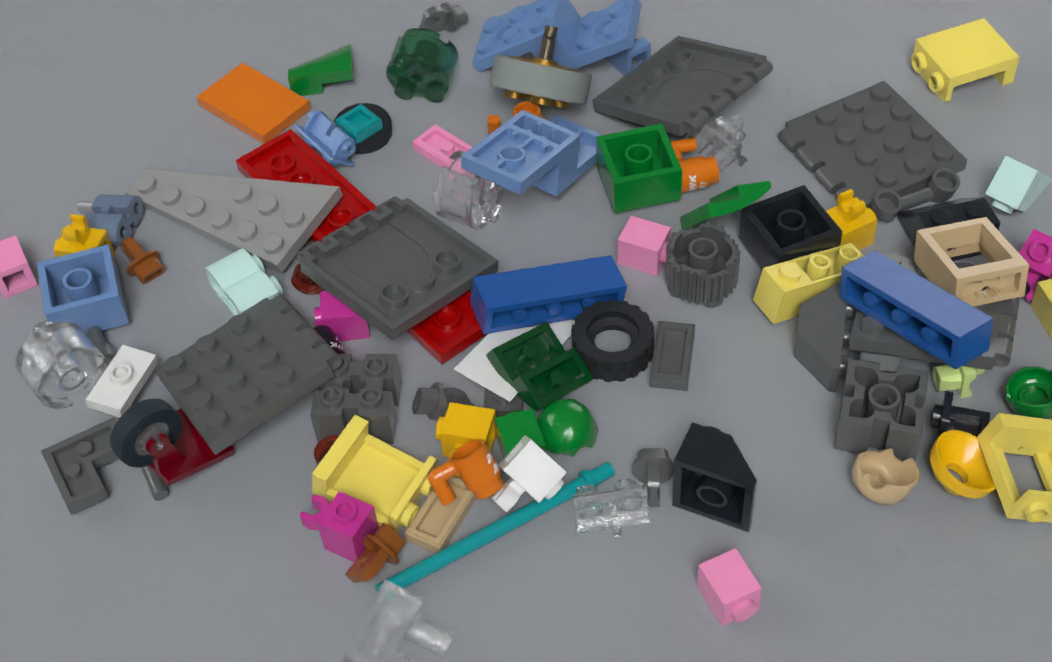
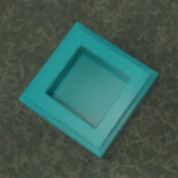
M362 104L335 119L336 126L353 138L356 144L383 129L382 120Z

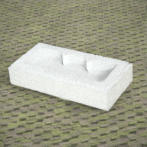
M122 345L85 399L87 407L120 418L129 409L157 366V355Z

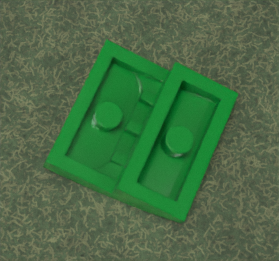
M770 181L736 185L709 199L710 203L680 217L682 231L685 229L689 230L691 227L697 228L707 221L712 223L748 206L771 189Z

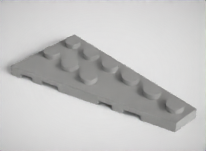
M145 168L125 192L126 195L140 196L144 208L234 251L244 248L251 256L256 254L263 265L280 273L285 270L343 196L339 186Z

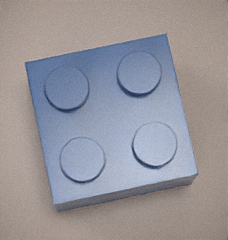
M109 244L37 262L44 313L57 343L87 335V330L93 326H99L104 331L130 324L120 273Z

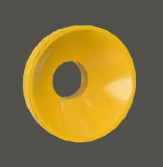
M949 430L942 433L935 440L930 450L931 467L935 479L944 486L948 493L974 499L983 498L996 489L976 436L960 430ZM947 469H951L959 474L963 483L956 479Z

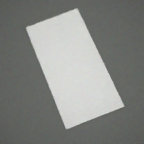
M575 320L549 323V326L562 345L572 335L571 329L572 325L575 324ZM537 326L489 333L453 370L510 402L518 392L497 373L486 357V354L493 348Z

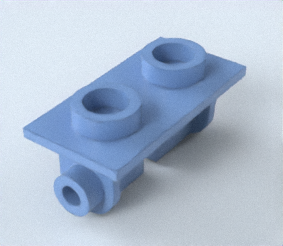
M313 110L307 116L308 121L305 127L297 124L294 125V128L304 136L302 140L312 148L318 149L322 153L321 157L329 164L336 167L340 164L351 167L355 166V163L348 158L356 150L354 139L340 127L335 126L336 123L324 112Z

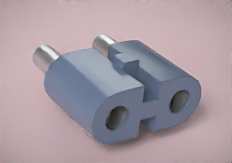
M101 194L96 197L95 201H79L77 203V210L81 213H87L88 227L107 230L112 245L118 246L122 245V240L132 236L133 231L130 226L138 225L143 215L144 206L142 199L137 195Z

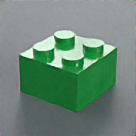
M663 124L596 137V166L614 213L681 200L682 168Z

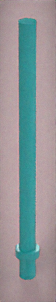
M606 462L591 471L584 469L578 472V477L564 484L552 498L547 500L544 497L540 503L534 500L376 584L375 588L379 597L384 600L587 491L590 494L596 491L598 484L615 476L612 465Z

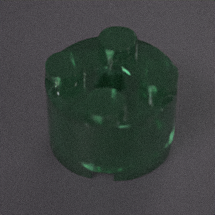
M412 28L405 31L402 37L399 36L386 69L387 78L395 88V95L403 100H410L414 96L426 98L433 103L442 102L448 92L459 59L458 51L451 41H448V44L439 39V33L425 28Z

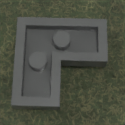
M114 417L41 450L71 515L109 498L95 469L119 459L114 454L110 445L111 433L117 423Z

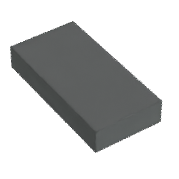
M658 321L650 374V387L688 391L696 324Z

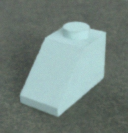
M1005 156L985 194L995 199L992 203L993 206L1009 214H1012L1014 208L1025 212L1049 185L1052 178Z

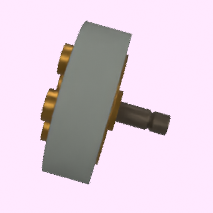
M545 25L539 58L532 57V59L495 54L489 84L505 89L504 96L521 100L527 99L535 104L552 105L568 109L569 103H587L592 74L557 65L558 62L551 61L558 28Z

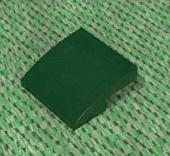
M548 322L493 348L486 354V357L497 373L518 392L517 396L536 412L594 379L574 347L565 351Z

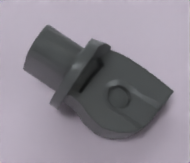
M443 2L440 6L430 7L424 12L419 30L422 34L437 33L444 30L451 32L456 30L458 25L467 24L468 15L460 5L451 6L448 2Z
M435 382L431 388H418L412 403V410L414 414H427L430 420L438 421L440 416L444 417L446 415L450 402L474 406V404L470 402L466 393L462 390L452 387L443 388L441 383Z
M644 448L637 452V458L632 464V473L641 483L647 484V506H660L659 486L673 476L674 464L669 458L667 450Z

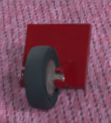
M157 398L141 401L128 409L115 424L110 437L111 448L123 463L135 468L149 466L168 486L234 455V448L231 445L215 455L182 409L175 410L169 403Z

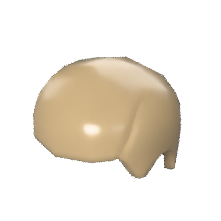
M891 448L878 452L867 450L860 453L855 459L851 471L852 481L858 491L867 499L884 506L894 505L906 499L918 484L920 471L915 460L908 458L901 461L894 456L893 449Z

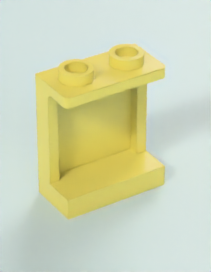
M982 18L917 38L913 54L911 55V65L914 71L919 73L928 83L931 91L936 93L943 102L951 100L954 87L993 75L1001 85L1012 83L1020 57L995 29Z
M354 415L313 471L312 494L322 496L331 503L340 491L374 506L378 527L382 523H386L399 533L403 525L407 528L418 513L419 506L417 504L423 495L428 497L433 490L428 482V474L431 470L437 468V458L430 455L425 463L368 434L369 421Z

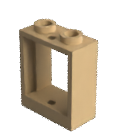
M987 217L917 230L914 262L931 283L971 306L1025 296L1029 264ZM980 252L989 263L959 269L950 257Z

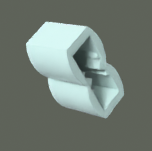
M244 248L205 267L211 287L220 300L227 305L233 316L243 313L266 297L271 300L278 295H283V290L274 276L268 277L265 274L264 266L256 254L251 256Z

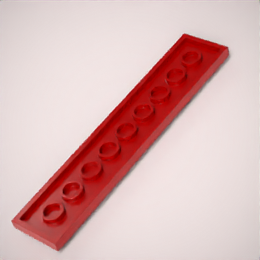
M291 129L235 160L238 171L246 178L340 187L343 196L310 236L314 243L317 241L321 242L323 237L344 225L348 226L349 222L377 207ZM470 290L407 330L441 365L487 335L482 333L470 305Z

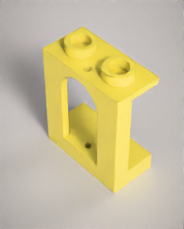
M998 413L977 438L1006 517L1027 520L1033 523H1052V420ZM1004 453L1033 456L1046 491L1028 489L1020 496Z

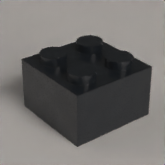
M805 185L741 209L739 238L762 269L834 248L841 244L843 231Z

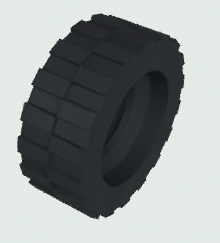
M614 300L599 301L591 307L587 306L580 315L576 316L575 324L572 325L571 329L572 348L576 349L594 379H601L604 382H622L632 377L633 379L637 377L638 373L644 372L648 368V363L652 361L654 351V325L652 321L650 322L649 315L641 311L639 306L628 304L627 301L622 300L621 302ZM619 330L628 333L632 341L629 348L625 350L608 352L598 349L594 339L600 332Z

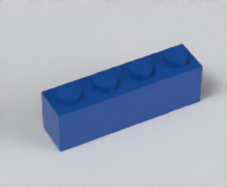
M874 250L842 267L840 299L955 370L989 351L993 324L992 317Z
M612 255L475 276L472 282L470 305L482 333L489 334L537 326L545 322L549 324L575 319L577 315L582 313L584 308L587 306L591 307L596 302H606L607 300L624 301L627 284Z

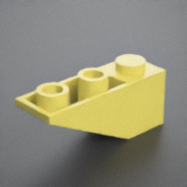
M847 243L764 267L753 301L773 324L798 317L800 306L803 302L841 282L842 267L864 255L852 243Z

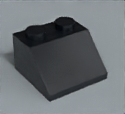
M985 197L956 199L899 212L897 215V219L914 248L917 230L987 217L998 230L1001 223ZM975 252L954 256L950 258L952 261H956L982 254L980 252Z
M692 422L674 459L672 506L749 532L752 526L757 484L754 474L732 435L712 426H703Z

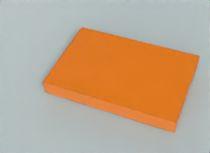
M243 62L196 96L199 106L263 144L272 140L311 109L309 100Z

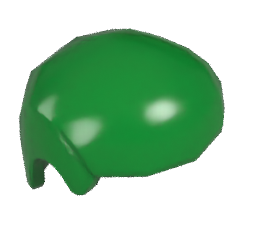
M1040 366L1023 367L1011 375L1005 387V395L1009 407L1016 415L1042 419L1052 418V370L1049 371Z
M575 399L553 401L541 411L537 419L546 444V450L552 454L574 457L581 448L585 446L592 448L596 442L598 428L590 410Z

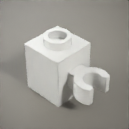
M524 436L498 464L511 478L492 496V499L506 512L515 505L524 491H527L540 503L544 497L548 500L561 489L564 484L561 478L567 472L530 438Z

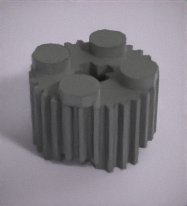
M707 221L705 224L698 226L697 229L693 227L690 228V231L685 229L683 234L682 231L673 232L672 237H669L666 246L665 279L667 280V290L672 297L681 298V300L688 299V303L695 301L697 305L702 302L704 306L714 308L720 306L723 303V298H727L729 293H733V288H736L738 282L740 250H738V244H735V240L730 239L729 234L726 235L727 232L724 230L723 225L718 227L717 223L710 225Z

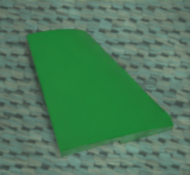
M351 44L288 69L290 90L300 96L323 94V84L354 80Z

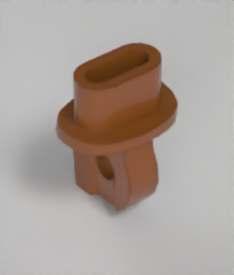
M131 236L121 241V250L131 262L126 269L129 276H136L142 284H146L164 273L166 268L159 261L160 254L157 250L144 252L137 241Z
M382 523L373 535L367 533L363 537V545L366 549L345 575L353 583L368 582L379 573L385 562L392 565L398 564L399 559L397 555L406 545L405 540L391 526Z

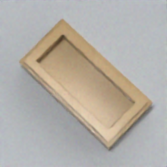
M455 476L448 479L447 482L456 495V499L448 505H442L436 493L432 490L404 533L407 542L433 553H437L448 546L476 501L473 492L467 490L462 479Z

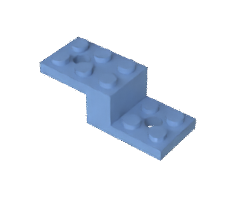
M537 0L525 6H517L511 12L499 17L493 16L483 24L472 64L478 72L493 67L495 54L519 57L532 52L536 58H539L542 38H544L545 25L558 28L551 61L558 62L557 65L573 69L583 67L633 47L642 5L639 0H619L607 8L597 12H589L582 18L569 0Z
M521 110L461 156V168L519 195L530 186H535L546 193L558 196L596 164V137L602 136V134L558 115L547 121Z

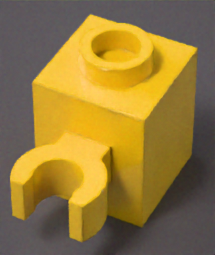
M849 189L840 193L837 197L838 205L826 210V212L843 231L840 246L852 243L858 250H861L874 243L878 219L875 213L866 207L863 200L860 201L857 197L853 198L854 191Z
M77 214L70 215L72 225L68 224L66 227H63L62 235L56 240L53 249L55 257H60L109 244L113 257L115 255L107 230L88 227L86 216Z
M450 402L445 417L440 416L436 426V439L441 441L443 456L450 458L452 453L459 447L475 439H484L489 451L492 453L497 436L495 409Z

